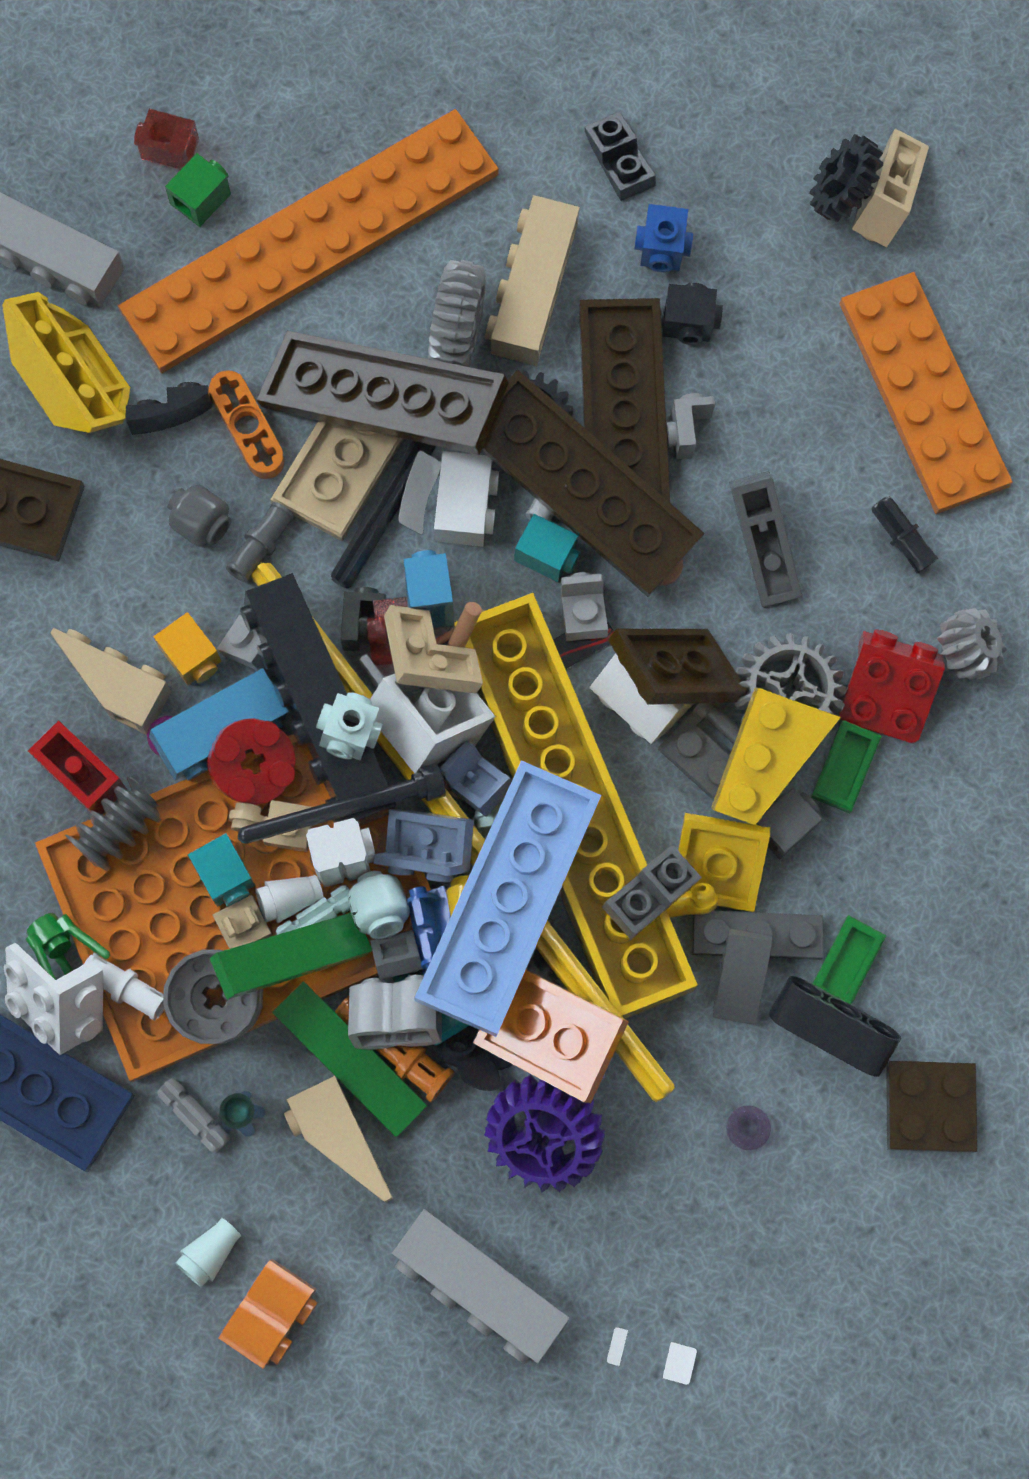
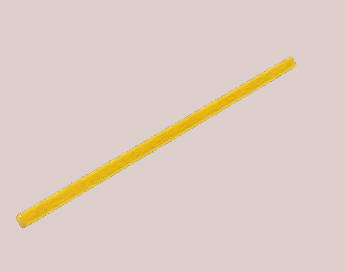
M271 563L259 564L251 574L257 586L282 577ZM314 619L346 692L357 693L371 699L373 694ZM380 731L377 742L406 780H410L411 775L415 773ZM446 789L445 797L432 801H427L426 798L422 799L433 814L469 819ZM474 825L470 860L472 866H474L485 842V839ZM547 920L535 948L568 991L622 1017ZM627 1025L615 1052L651 1099L655 1102L661 1101L675 1089L674 1083L629 1025Z

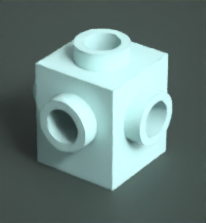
M337 693L333 706L325 703L316 726V728L323 730L319 746L327 748L330 754L339 758L361 760L365 747L374 749L383 724L375 721L379 708L372 706V701L363 695L347 693V696ZM343 719L357 723L358 725L355 727H349L344 723Z

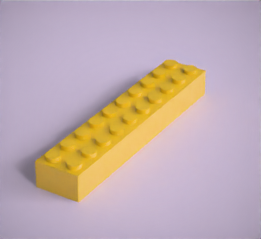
M534 593L481 612L465 648L476 649L483 681L482 686L478 690V695L496 716L491 723V727L512 778H514L522 760L601 795L559 892L597 985L624 1019L693 992L698 984L667 910L630 940L602 908L604 903L633 880L647 866V863ZM458 621L454 622V629Z

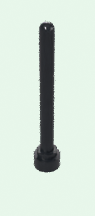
M436 763L419 768L418 773L412 774L410 780L244 826L238 831V839L242 843L249 844L414 796L418 800L426 798L427 801L439 799L446 796L442 774Z

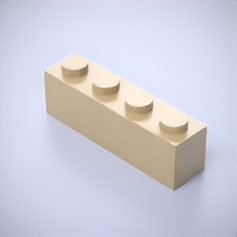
M533 195L529 210L522 208L517 225V232L522 233L519 245L512 243L507 258L506 267L511 268L508 280L501 279L496 296V303L501 304L498 316H490L486 329L485 339L491 340L492 355L534 366L538 365L578 226L580 207Z

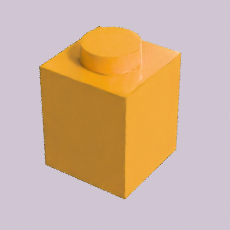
M188 612L153 636L159 649L187 685H190L195 680L197 683L208 680L218 670L216 665L222 662L216 648Z

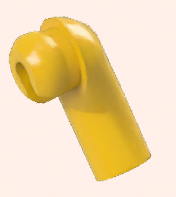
M700 883L692 889V892L683 894L666 910L670 918L684 915L709 914L717 907L719 897L712 885Z

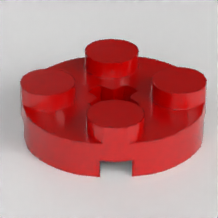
M251 718L230 723L219 732L212 744L211 751H209L207 764L210 778L222 794L240 803L258 805L275 799L291 784L295 776L296 757L290 739L276 724L270 721ZM252 749L255 755L261 754L263 762L259 764V771L253 774L251 769H243L241 767V761L246 759L245 751Z

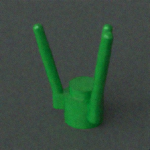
M55 913L45 914L36 919L27 929L26 934L28 937L26 942L34 951L39 965L55 980L56 978L47 955L50 959L56 960L65 975L73 971L63 955L72 945L69 940L70 934L102 958L109 959L111 956L108 950L75 926L67 914L60 918Z

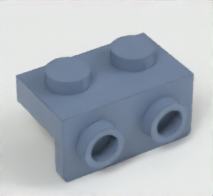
M400 808L389 809L386 852L375 854L374 864L388 866V873L413 875L415 870L427 872L426 879L450 882L453 879V875L470 872L474 820Z

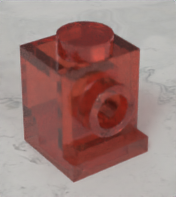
M150 108L145 121L138 123L134 136V144L138 146L141 159L177 168L179 171L194 156L199 142L194 120Z
M407 597L373 600L375 618H367L371 660L375 666L393 664L384 615L390 605L408 607Z

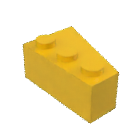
M754 688L711 808L714 811L756 825L841 717L761 688Z

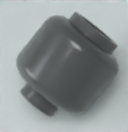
M200 484L191 486L186 491L183 488L177 490L167 506L171 510L169 526L198 547L208 543L211 545L216 544L225 535L231 524V518L228 517V504Z

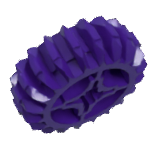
M531 1074L525 1077L522 1082L515 1079L508 1085L506 1090L498 1093L494 1100L495 1104L491 1106L487 1113L486 1120L488 1124L485 1127L484 1136L491 1139L488 1143L487 1152L499 1154L496 1158V1167L507 1165L510 1168L508 1172L509 1179L518 1175L524 1178V1188L535 1182L538 1184L541 1193L547 1190L550 1184L560 1192L566 1187L567 1183L575 1187L581 1182L583 1177H587L592 1173L596 1165L595 1162H598L602 1155V1143L605 1139V1130L599 1128L602 1123V1114L592 1113L594 1099L591 1103H585L541 1079L538 1082ZM524 1111L527 1118L523 1126L516 1127L515 1114ZM568 1140H575L576 1150L565 1155L562 1148Z

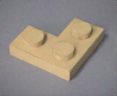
M394 605L389 606L384 619L397 684L475 694L478 692L483 681L476 649L436 644L431 615L428 610Z

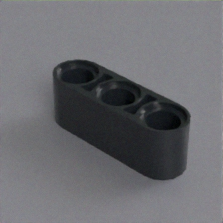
M790 976L769 1011V1017L777 1025L854 1068L874 1077L881 1075L901 1041V1036L887 1024L797 976Z

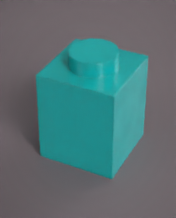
M533 514L515 547L514 561L559 582L563 572L571 574L581 554L580 551L576 550L578 535Z
M227 833L187 854L217 907L223 903L229 907L250 895L248 889L254 887L255 884Z

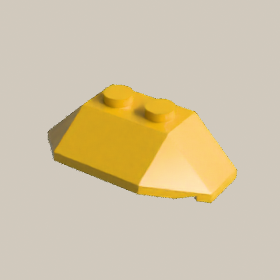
M40 292L5 299L2 306L11 363L53 425L91 433L123 424L126 418V405H128L130 386L88 325L65 309L49 303V298Z

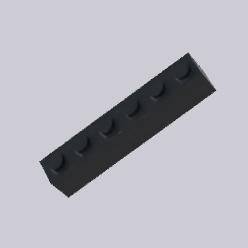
M293 573L245 591V606L240 608L243 621L249 632L253 630L257 632L261 644L257 646L258 654L265 669L273 668L278 679V683L274 684L276 695L283 708L290 706L296 720L291 722L295 738L300 746L307 745L313 760L308 761L311 774L317 785L324 783L330 799L325 800V802L329 803L388 786L372 748L366 746L361 760H357L355 758H339L330 754L327 748L319 746L323 730L316 728L324 704L333 706L337 693L347 696V692ZM343 719L344 723L349 727H355L358 725L357 723ZM393 802L333 819V822L336 823L354 818L358 821L360 827L389 815V809H395L397 803Z

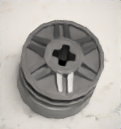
M200 950L185 956L171 970L164 985L163 1006L169 1022L183 1037L200 1044H221L242 1037L256 1024L263 1008V989L229 999L224 1006L215 1005L210 1009L208 1006L210 998L206 995L209 988L218 990L221 985L209 958L223 950Z

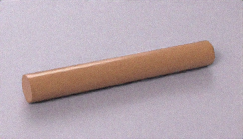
M468 602L465 605L447 646L465 648L482 612L479 604Z

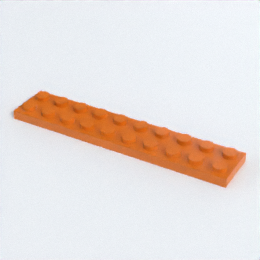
M454 109L118 305L119 311L162 374L499 175V168L459 112Z

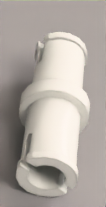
M95 952L88 957L84 964L93 960L103 969V989L111 993L112 1000L119 1004L126 1002L148 1015L154 1021L161 1016L165 1010L163 1006L164 994L139 980L138 974L131 969L124 971Z

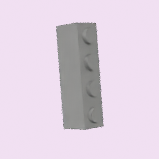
M0 192V263L12 270H16L19 266L31 272V277L46 287H52L55 284L65 289V293L79 304L86 305L90 302L101 307L124 270L119 251Z
M423 1209L392 1252L399 1259L394 1266L415 1283L420 1276L425 1278L435 1286L430 1294L451 1310L458 1303L471 1313L467 1319L469 1324L487 1337L494 1330L508 1341L503 1349L524 1365L529 1358L538 1364L569 1320L568 1316L425 1209Z

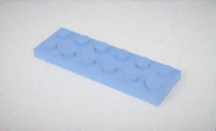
M521 760L414 997V1001L490 1035L497 1036L600 800V794Z

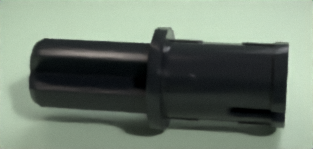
M892 497L882 498L871 508L873 514L893 539L890 544L892 546L896 545L914 568L916 574L939 559L916 530L919 526L910 523Z

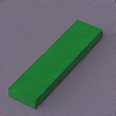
M348 913L217 952L209 959L225 997L229 1000L364 957L372 952V947L366 934L361 933L356 928L352 914Z
M304 981L272 1011L295 1037L395 1137L427 1107L372 1049L354 1048L348 1037V1025Z

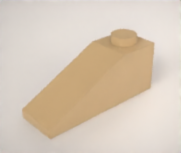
M894 129L880 158L884 164L876 171V175L880 179L872 183L871 186L874 187L872 194L866 200L862 199V207L857 211L852 230L860 233L869 241H875L885 247L889 245L910 213L929 149L928 145Z
M335 1076L286 1099L291 1110L285 1112L284 1115L295 1137L303 1134L304 1139L385 1203L393 1199Z

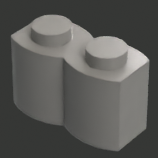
M411 975L406 977L404 981L393 984L387 983L383 979L369 978L362 981V984L350 987L348 1037L354 1048L384 1049L397 1045L427 1046L442 1042V1013L414 1001L424 975Z

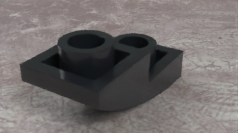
M620 111L584 126L585 134L593 152L621 201L656 186V175L638 150L637 137Z
M183 382L177 387H167V403L147 399L137 402V405H126V421L131 434L162 431L202 415L213 408L208 385H201L196 382Z

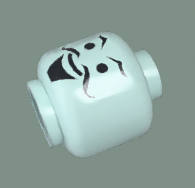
M370 871L361 875L357 880L358 883L353 885L348 892V903L356 928L361 933L368 934L374 939L388 938L397 934L403 929V924L408 919L410 913L401 882L397 877L382 874L380 871Z

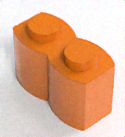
M269 1260L218 1339L262 1369L266 1368L270 1361L278 1365L293 1341L286 1337L296 1322L303 1326L317 1306L318 1302L312 1299L317 1289L275 1260Z

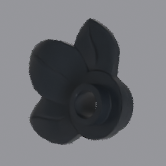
M470 1025L437 1045V1053L441 1060L450 1066L457 1067L461 1079L469 1086L479 1090H498L500 1087L498 1070H503L513 1065L474 1044L473 1042L479 1029ZM455 1042H461L465 1045L466 1050L455 1052L450 1046Z

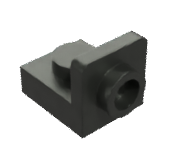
M357 587L354 589V592L344 591L340 637L343 651H359L360 639H368L369 614H362V612L386 613V594L379 593L377 589L371 587Z

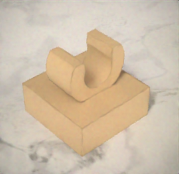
M252 895L213 914L229 949L273 936Z

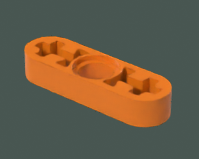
M226 370L217 373L209 385L211 398L247 466L259 478L270 479L277 476L284 467L283 451L245 380L235 371ZM228 383L231 388H235L236 398L240 405L234 409L229 397L226 394H222L221 386ZM244 416H252L258 420L259 425L253 433L242 434L235 428L237 421ZM260 440L268 455L275 453L272 456L273 464L270 466H266L263 462L256 463L259 460V455L254 444Z

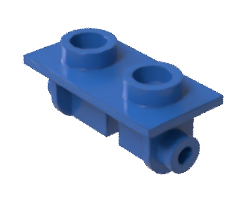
M424 886L409 890L410 897L407 898V905L410 908L409 914L423 975H425L451 917L446 886L427 891Z

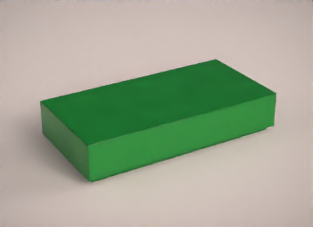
M842 720L811 798L850 814L880 742L881 735Z
M848 915L812 984L851 1005L886 935Z

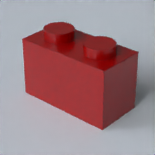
M57 721L28 750L32 757L89 812L95 811L103 814L105 810L101 801L106 798L115 802L117 797L114 789L117 786L127 790L120 778L60 721Z

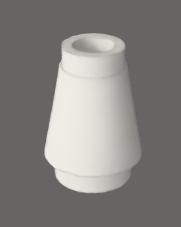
M313 875L310 877L265 881L264 887L256 889V897L265 922L276 920L279 923L322 899L323 892L317 876Z

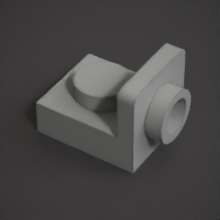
M579 572L561 579V605L566 641L605 638L608 636L602 574L591 575L590 573Z

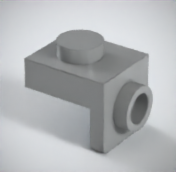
M699 393L683 395L680 399H674L671 410V422H666L667 445L668 447L675 446L676 459L693 457L696 447L693 420L712 418L715 408L713 396L704 397Z
M239 615L217 647V650L226 658L253 668L255 671L263 668L271 682L276 679L273 668L266 670L260 659L257 646L261 644L256 630L249 632L242 616Z

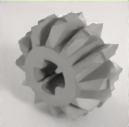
M966 608L955 612L953 616L948 617L947 621L940 624L942 634L937 639L943 648L941 655H944L947 659V668L954 669L959 679L968 678L972 680L976 678L979 680L990 676V673L996 672L998 667L1004 665L1002 654L1007 651L1001 638L1004 634L1000 633L997 628V619H990L986 609L977 610L972 608L968 610Z

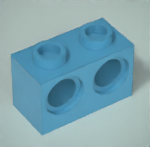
M425 550L412 554L411 558L404 559L409 608L430 611L433 628L453 626V598L446 553L437 554L435 551Z

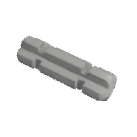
M171 1078L165 1082L157 1092L159 1098L167 1106L170 1107L172 1105L174 1107L172 1111L195 1136L203 1138L201 1142L210 1152L216 1153L221 1150L230 1139L226 1131L220 1125L215 1126L213 1124L215 1120L190 1094H185L186 1089L176 1079Z

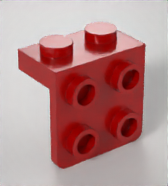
M875 629L873 633L863 631L858 645V658L843 699L845 705L843 710L839 712V717H841V720L861 728L909 743H915L920 739L945 670L943 655L938 654L936 647L923 642H914L913 646L899 642L896 635L884 630Z

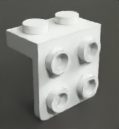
M14 943L6 947V964L4 965V973L7 979L6 1006L14 1017H21L32 1028L34 1035L41 1043H48L59 1055H62L82 1042L90 1041L103 1031V969L93 960L55 980L18 944Z

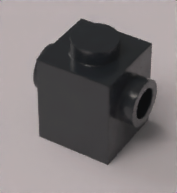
M688 283L686 285L669 284L665 302L662 337L678 338L681 343L687 345H698L702 341L710 342L712 330L720 329L723 305L716 304L717 289L707 288V286L700 283Z

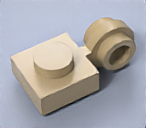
M271 800L268 817L260 815L261 807L239 802L236 803L235 810H230L228 820L232 822L231 829L238 832L244 826L311 807ZM312 826L263 839V843L267 846L307 852L308 841L306 834Z

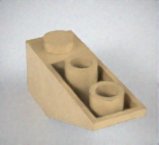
M53 628L51 635L110 718L147 735L150 725L158 718L171 694L170 688L166 681H164L165 675L147 665H143L141 669H138L126 663L128 658L110 647H105L104 651H101L89 645L91 640L75 630L68 629L67 633Z

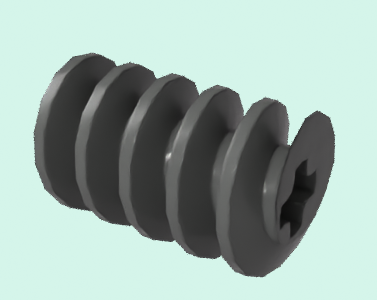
M131 776L127 777L131 791L119 786L114 789L119 801L118 803L106 798L101 801L106 813L105 815L95 811L88 813L93 824L91 828L82 823L75 825L80 836L79 840L65 835L94 866L105 871L111 869L106 858L107 854L119 859L123 857L119 846L120 842L132 847L136 845L132 835L133 830L145 835L149 833L144 819L149 818L157 823L162 820L157 810L159 805Z

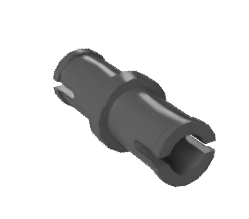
M273 502L255 529L250 528L244 535L246 541L231 562L226 565L227 571L238 580L247 583L251 574L264 557L272 555L275 551V542L294 519L293 513L282 504Z

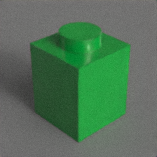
M196 153L165 186L170 205L198 227H201L231 195L228 173L215 160L208 162Z

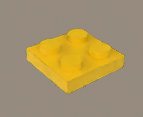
M685 813L678 851L702 877L686 893L692 892V889L697 884L708 883L713 886L715 893L719 897L717 906L754 912L770 838V827Z

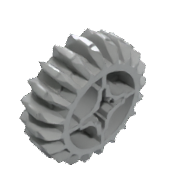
M450 260L444 267L440 285H438L430 327L429 359L469 367L471 364L486 293L487 274L483 266L475 265L474 262L461 260V262Z
M792 633L785 636L783 645H781L775 635L770 636L768 648L764 644L757 642L753 647L755 655L745 653L741 660L745 667H737L736 673L742 681L738 684L745 687L748 692L745 696L739 698L738 702L734 703L735 709H747L753 690L757 687L786 697V694L783 693L784 686L794 674L795 677L792 684L795 686L793 690L795 692L789 699L808 706L818 707L819 710L835 715L834 713L841 712L845 705L838 698L845 695L847 688L837 684L844 676L843 670L830 669L837 659L833 655L825 659L821 657L825 649L823 644L817 645L815 650L808 648L810 643L808 636H804L799 645L795 644ZM792 661L789 669L785 672L770 671L769 674L761 672L764 667L773 662ZM804 667H807L816 676L821 692L817 691V686L810 684L805 679Z

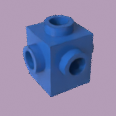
M654 204L648 205L645 226H637L634 250L642 251L640 266L649 267L656 272L680 271L682 257H690L693 233L686 232L689 209Z

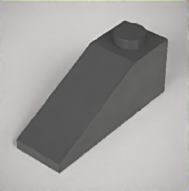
M766 471L729 481L762 607L802 597L773 477L770 472Z

